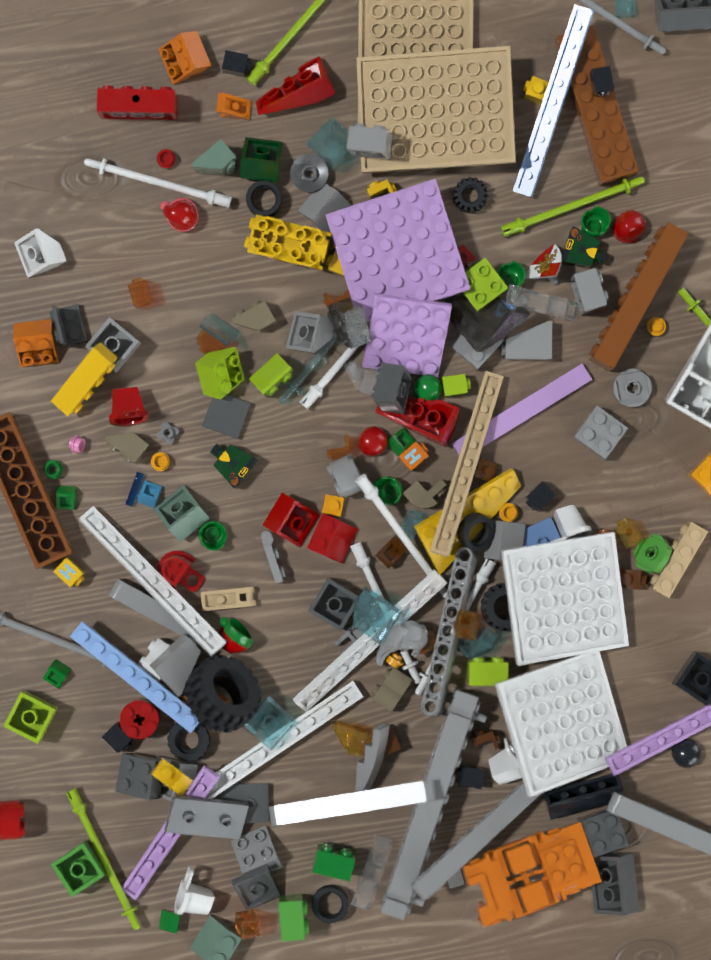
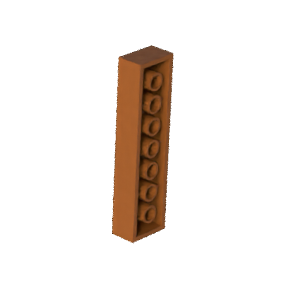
M591 25L588 28L569 90L599 186L621 180L624 177L634 176L639 170L614 90L607 97L599 98L598 95L593 96L589 72L594 68L605 67L606 64L594 25ZM565 34L558 35L555 39L558 53Z
M669 222L665 226L661 225L653 237L656 239L655 242H652L644 253L647 257L642 259L635 269L637 275L633 276L626 285L627 293L624 292L620 296L616 304L619 306L618 309L612 311L607 320L610 322L608 327L605 326L598 336L601 339L600 342L593 345L589 355L591 358L589 361L607 371L614 369L689 233Z
M8 412L1 415L0 488L35 568L40 569L75 552L14 414Z

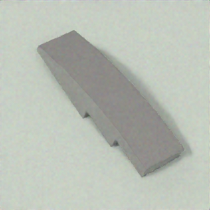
M382 723L373 729V741L365 745V757L357 762L355 793L369 791L377 777L387 746L388 724Z

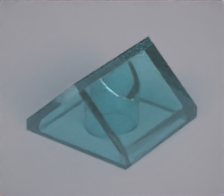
M267 696L261 703L258 712L243 726L254 738L272 750L294 725L296 720L270 696Z

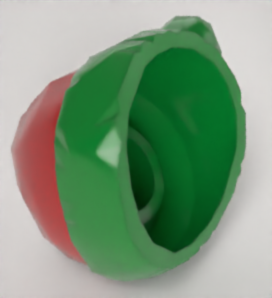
M221 618L219 635L226 641L222 649L235 654L250 648L253 639L246 627L238 619Z

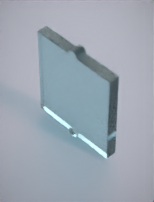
M213 313L208 318L205 317L204 322L200 325L201 329L226 346L235 341L236 336L240 332Z

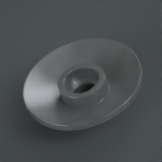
M302 155L291 166V180L301 191H318L327 182L328 167L325 161L317 155ZM308 171L313 173V176L310 178L306 176Z

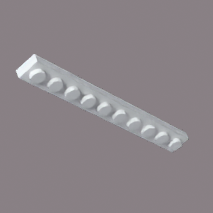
M94 506L79 518V521L210 656H213L226 644V641Z
M433 570L293 698L295 704L307 712L381 644L385 634L392 626L407 621L447 584L446 580Z
M353 681L217 771L216 773L220 777L206 798H214L363 698Z

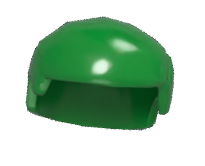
M595 206L583 214L580 221L581 229L592 237L602 236L610 226L611 216L606 209Z
M516 261L502 264L497 271V274L508 287L506 291L518 290L525 282V269L522 264Z
M431 374L420 375L414 383V395L417 399L438 400L443 391L441 379Z
M387 476L378 478L373 483V486L379 490L378 496L384 505H394L401 500L403 487L398 479Z
M218 521L204 523L198 533L200 544L207 550L212 551L223 548L228 537L224 525Z

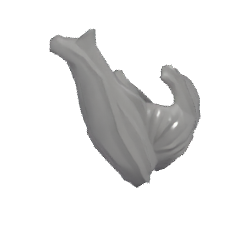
M404 621L402 624L392 626L382 639L376 655V664L381 667L385 658L398 649H414L411 655L416 658L428 642L427 628L415 621Z

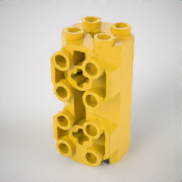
M256 214L255 218L251 217L249 223L251 234L250 237L246 236L244 247L248 249V253L323 271V266H320V264H325L330 244L327 237L331 238L330 232L285 222L268 216Z

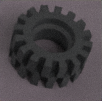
M468 177L466 179L463 178L457 183L453 192V201L456 207L460 208V211L475 213L485 205L488 191L482 180L479 181L476 177ZM467 188H473L477 191L478 198L474 202H467L463 198V192Z

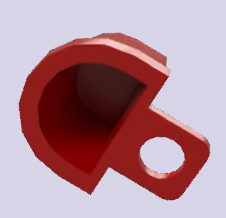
M138 387L112 390V414H109V423L111 425L120 427L132 426L147 420L148 411L144 410Z
M171 551L160 559L158 573L174 589L180 583L190 591L196 592L204 581V576L191 568L195 558L182 551ZM190 575H195L198 578V583L195 586H191L187 582V578Z

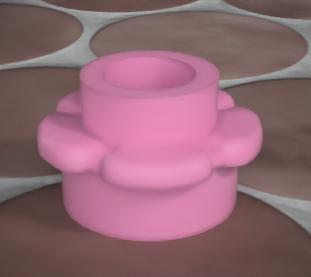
M76 435L70 439L69 448L72 453H82L85 447V439Z

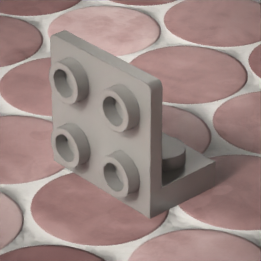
M266 826L242 835L240 840H231L243 875L265 865L268 866L270 872L283 867Z

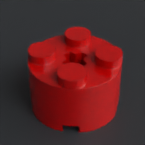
M133 700L123 708L120 714L121 728L130 738H147L159 726L161 719L160 711L149 700ZM138 714L145 718L142 723L136 721Z
M20 800L0 801V840L21 839V836H25V821H21V817H24V802H20Z

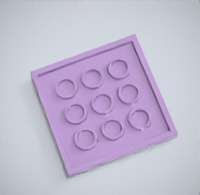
M375 293L362 367L378 369L381 368L383 362L402 365L410 374H431L438 377L452 304Z

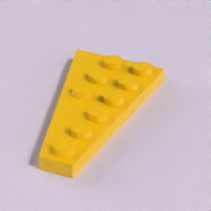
M510 468L468 493L460 522L466 515L471 513H481L492 519L521 487L515 471ZM442 510L414 526L436 572L440 575L453 562L457 550L465 547L458 540L456 532L449 557L430 552ZM479 522L472 527L469 533L470 542L483 529V522Z

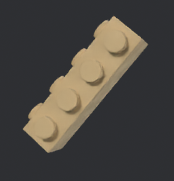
M693 522L684 523L679 531L680 536L678 540H674L671 544L672 554L667 564L660 573L653 575L649 588L666 598H670L708 531Z

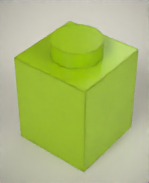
M465 374L441 378L444 397L467 394L468 389H471L470 379L466 378Z

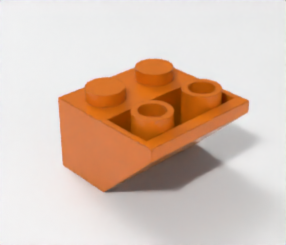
M197 31L180 33L158 49L172 85L199 75L211 67Z
M51 319L14 323L13 340L20 367L58 363L57 343Z

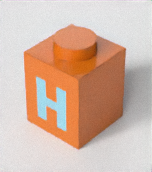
M415 442L399 456V459L412 471L429 456L427 454L429 450L422 442L419 444Z

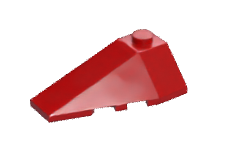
M320 56L298 68L299 72L292 78L286 77L283 85L279 88H272L255 102L258 114L263 115L318 103L335 94L333 83Z
M408 398L404 414L382 411L379 406L375 410V413L443 447H447L455 431L459 412L458 407L445 401L425 400L423 398Z

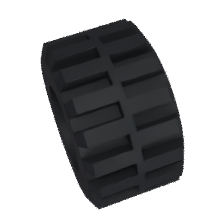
M499 583L490 587L484 593V597L481 600V612L486 623L499 631L509 632L512 630L510 618H500L494 611L495 601L501 596H507L506 584Z

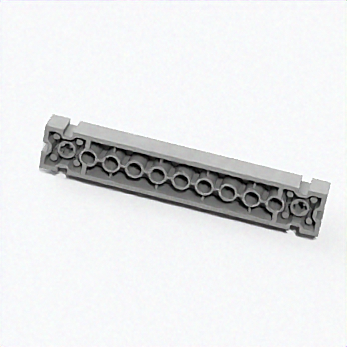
M454 687L423 782L433 780L436 800L419 802L414 805L381 903V913L404 920L405 915L409 916L412 907L411 903L419 906L424 905V901L415 896L416 892L410 885L424 872L423 861L428 859L431 850L429 849V843L434 841L437 833L435 825L440 823L442 819V804L446 805L449 794L447 790L454 783L455 773L453 772L455 767L459 768L462 759L461 755H459L460 751L465 749L467 745V730L471 731L474 720L483 723L486 721L487 716L478 713L480 701L476 694Z

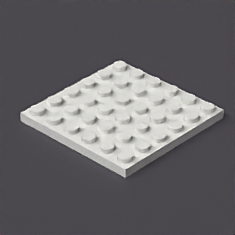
M615 532L501 550L515 659L518 666L629 646Z
M600 651L575 655L495 684L526 792L530 797L608 768L605 757L627 747Z

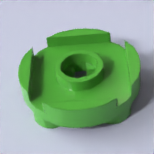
M652 534L650 535L652 537L641 539L635 547V564L644 572L660 573L672 554V547L660 535ZM655 551L654 555L651 557V555H649L650 552Z

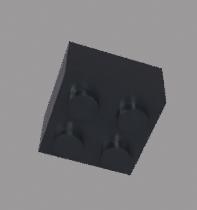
M693 651L672 684L707 707L711 702V662Z

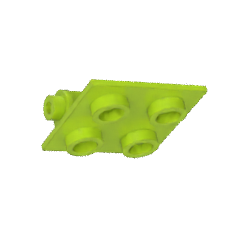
M486 258L465 272L470 290L463 293L477 311L508 289Z

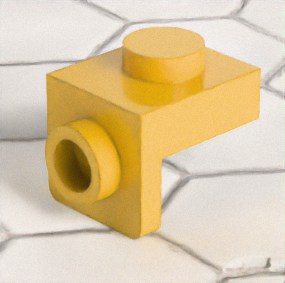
M388 179L382 182L378 180L368 185L367 194L371 199L385 191L390 194L397 190L393 182L389 183Z

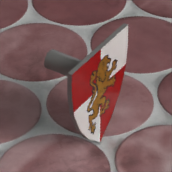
M556 244L546 249L536 258L528 269L525 280L548 278L552 285L558 283L557 275L562 264V254Z

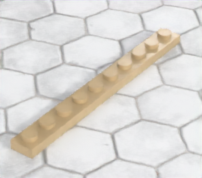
M485 371L430 549L432 553L449 557L504 376Z

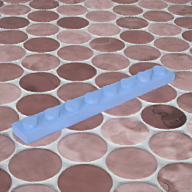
M82 621L70 635L73 640L191 733L199 722L196 716H192L190 713L191 709L189 706L187 707L186 702L87 623Z

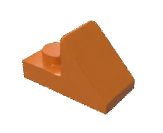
M224 92L218 93L216 112L221 113V117L250 120L251 100Z

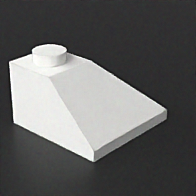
M38 228L14 242L28 278L54 269L66 262L60 243Z

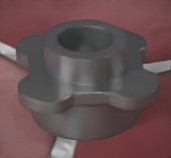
M163 422L161 430L157 432V438L165 440L167 444H173L179 429L170 426L168 422Z

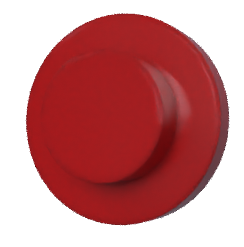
M163 149L157 154L156 160L160 167L167 169L175 164L176 157L171 150Z

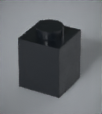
M225 50L222 72L245 77L246 72H250L252 61H249L247 54Z
M611 66L591 69L589 76L593 96L598 95L599 98L610 96V93L615 89Z
M541 481L525 496L527 499L525 503L533 511L535 509L540 511L556 494Z
M118 722L102 736L117 753L121 750L125 752L132 745L130 741L133 738L128 737L124 733Z
M461 764L460 769L457 768L455 780H458L459 786L482 789L485 770L484 768Z

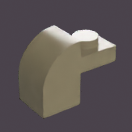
M441 479L430 490L426 491L416 481L403 492V495L412 505L418 508H430L437 504L433 497L436 496L438 498L446 491L444 489L446 483Z

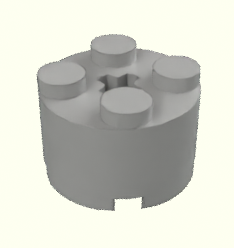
M351 453L330 462V465L326 466L330 476L337 482L334 483L337 493L345 498L362 491L355 482L361 476L357 464H354V458Z

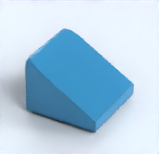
M145 480L138 494L137 502L155 508L163 486Z

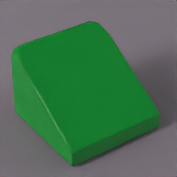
M403 427L388 440V446L397 456H400L416 441Z
M57 486L56 509L76 510V486Z
M55 659L49 666L43 679L59 689L70 673L71 668Z
M162 909L159 929L177 934L180 915L176 914L175 911Z

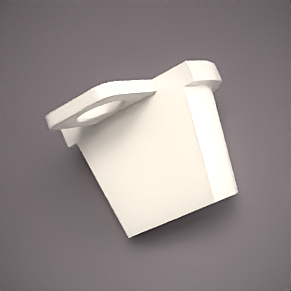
M575 505L555 510L553 517L561 538L553 541L588 536L592 533L591 527L585 524Z
M508 738L504 739L506 748L488 760L491 775L499 785L522 778L513 744Z
M188 866L185 878L181 880L176 895L174 911L178 915H181L183 912L208 915L215 897L211 889L190 883L194 873L192 866Z

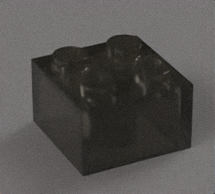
M350 298L327 305L329 309L327 315L329 321L333 324L334 330H332L336 341L350 349L372 341L363 305Z

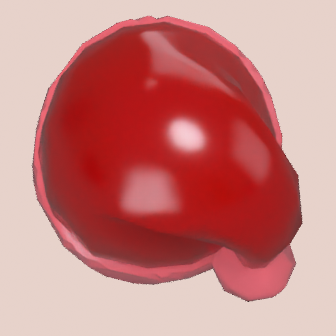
M182 197L175 199L171 203L168 201L161 203L160 208L167 218L169 225L174 230L180 232L189 231L197 224L199 218L198 210L195 203L190 199Z

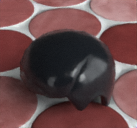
M686 738L673 745L671 754L679 767L689 769L696 766L700 761L701 750L694 740Z

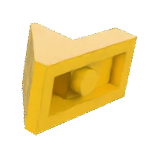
M163 758L151 773V775L180 796H183L193 782L191 778Z

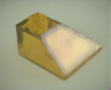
M333 720L332 729L343 748L348 750L347 754L356 757L359 754L363 755L365 745H367L370 731Z

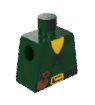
M573 226L562 252V264L590 268L593 261L604 264L607 253L597 250L600 243L598 239Z
M216 444L210 451L218 459L214 463V467L233 488L239 485L258 461L231 444L226 450Z

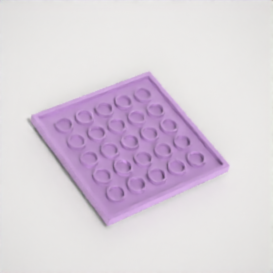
M436 179L325 214L360 325L370 322L375 293L437 301L470 290Z

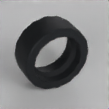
M262 180L250 186L246 194V203L250 212L255 216L257 214L272 217L281 208L282 194L279 187L273 182ZM261 188L270 189L275 195V204L269 210H260L253 203L254 193Z
M481 513L468 514L461 520L458 526V540L472 551L486 549L494 539L495 525L491 519ZM479 522H483L484 528L481 536L477 540L470 542L469 533L472 527Z
M324 885L319 888L312 900V909L316 918L329 924L343 919L348 910V897L344 890L335 885ZM326 893H334L341 899V909L334 915H326L319 908V900Z

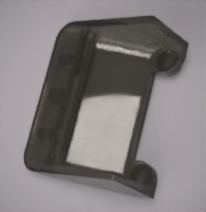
M467 262L464 266V271H468L478 262ZM463 292L444 298L441 301L452 304L450 321L477 352H484L523 324L531 314L525 307H516L514 310L508 309L498 296L479 311L472 306Z

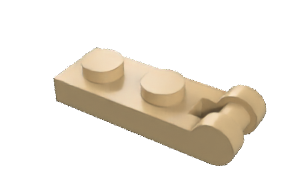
M255 587L201 592L202 611L256 606V600L253 597ZM245 593L246 601H240V594Z

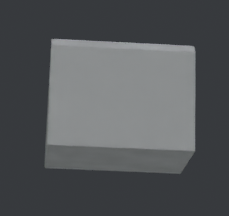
M325 184L318 191L311 193L298 209V212L320 230L330 232L325 214L350 207L351 204L337 190Z
M492 520L495 525V536L491 544L485 549L484 558L502 560L501 550L523 547L526 524Z

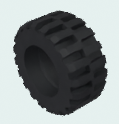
M216 655L211 656L189 675L185 683L184 695L187 697L185 701L187 707L189 706L191 709L190 713L192 716H196L200 724L203 723L209 730L213 728L215 732L221 733L223 731L224 733H230L240 729L260 708L262 697L259 695L261 694V688L257 684V677L253 676V671L250 668L245 667V663L236 661L237 659L234 657L227 658L226 655H220L219 657ZM213 683L227 690L232 698L233 705L224 702L217 695Z

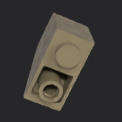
M260 300L251 304V309L245 312L243 309L233 314L234 318L231 319L235 325L259 332L277 323L266 302L263 301L261 303Z
M135 433L105 437V440L108 442L106 445L114 452L118 449L123 453L121 457L128 463L132 461L137 463L151 446Z

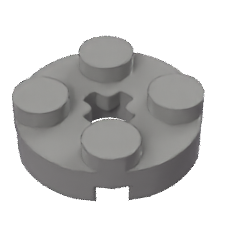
M638 369L624 370L615 378L613 383L614 397L621 405L627 407H638L644 404L652 392V384L649 377ZM629 383L637 386L633 394L627 390V387L630 386Z

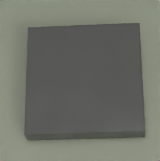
M226 395L221 400L212 397L202 426L238 439L251 403L230 395Z
M267 865L231 880L246 910L281 896L280 889Z

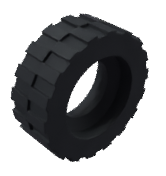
M176 722L170 729L167 737V744L171 754L173 753L174 757L181 759V761L191 762L198 760L209 748L211 740L209 730L204 724L198 723L193 730L198 736V744L193 749H185L181 746L179 738L187 730Z

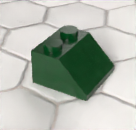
M245 137L239 178L278 182L283 142Z

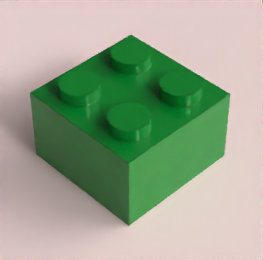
M323 842L322 845L318 844L312 873L350 882L355 863L353 849L341 847V849L333 848V844Z

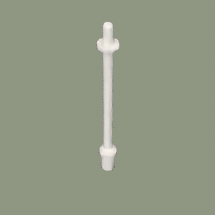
M89 158L84 160L86 166L99 169V174L101 175L107 171L206 199L209 205L216 204L230 208L232 196L216 193V190L213 189L206 192L107 164V159L103 158L102 162Z
M369 324L318 384L309 387L310 390L299 401L306 409L309 410L317 398L322 397L323 388L367 338Z
M365 474L359 476L355 482L364 492V497L373 501L428 576L433 570L378 496L379 490L377 487L371 484ZM444 586L439 592L446 598L447 589Z
M361 542L350 546L357 561L356 565L363 569L383 615H385L389 608L370 569L369 561L371 559L367 557ZM401 649L400 653L406 664L402 667L403 670L408 669L414 683L419 684L421 678L415 667L418 661H412L408 650Z
M487 558L480 571L475 574L476 582L469 594L465 616L482 585L489 582L488 578L496 566V563ZM452 627L448 630L447 637L453 633ZM448 646L442 649V655H444ZM430 665L425 674L419 673L422 679L415 690L417 695H421L425 690Z

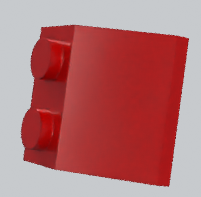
M282 492L264 521L263 526L300 547L319 514Z
M322 513L307 549L342 564L358 529Z

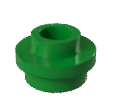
M50 460L44 465L43 471L46 477L57 479L62 475L63 467L59 461ZM52 466H55L57 468V471L55 473H51L50 468Z

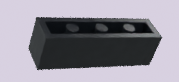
M608 774L543 792L550 820L608 805L613 792L624 795V789L619 774L615 776Z

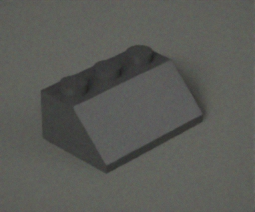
M654 0L658 31L707 30L711 28V0Z
M616 852L595 857L594 861L602 881L592 885L595 914L626 916L640 911L633 853Z

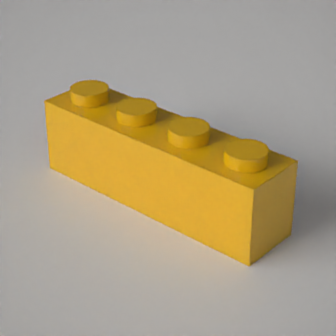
M101 342L94 346L51 402L67 417L73 412L77 414L83 407L81 403L84 400L87 401L94 394L93 388L95 386L99 387L105 380L103 376L106 373L109 374L115 368L114 362L118 357Z

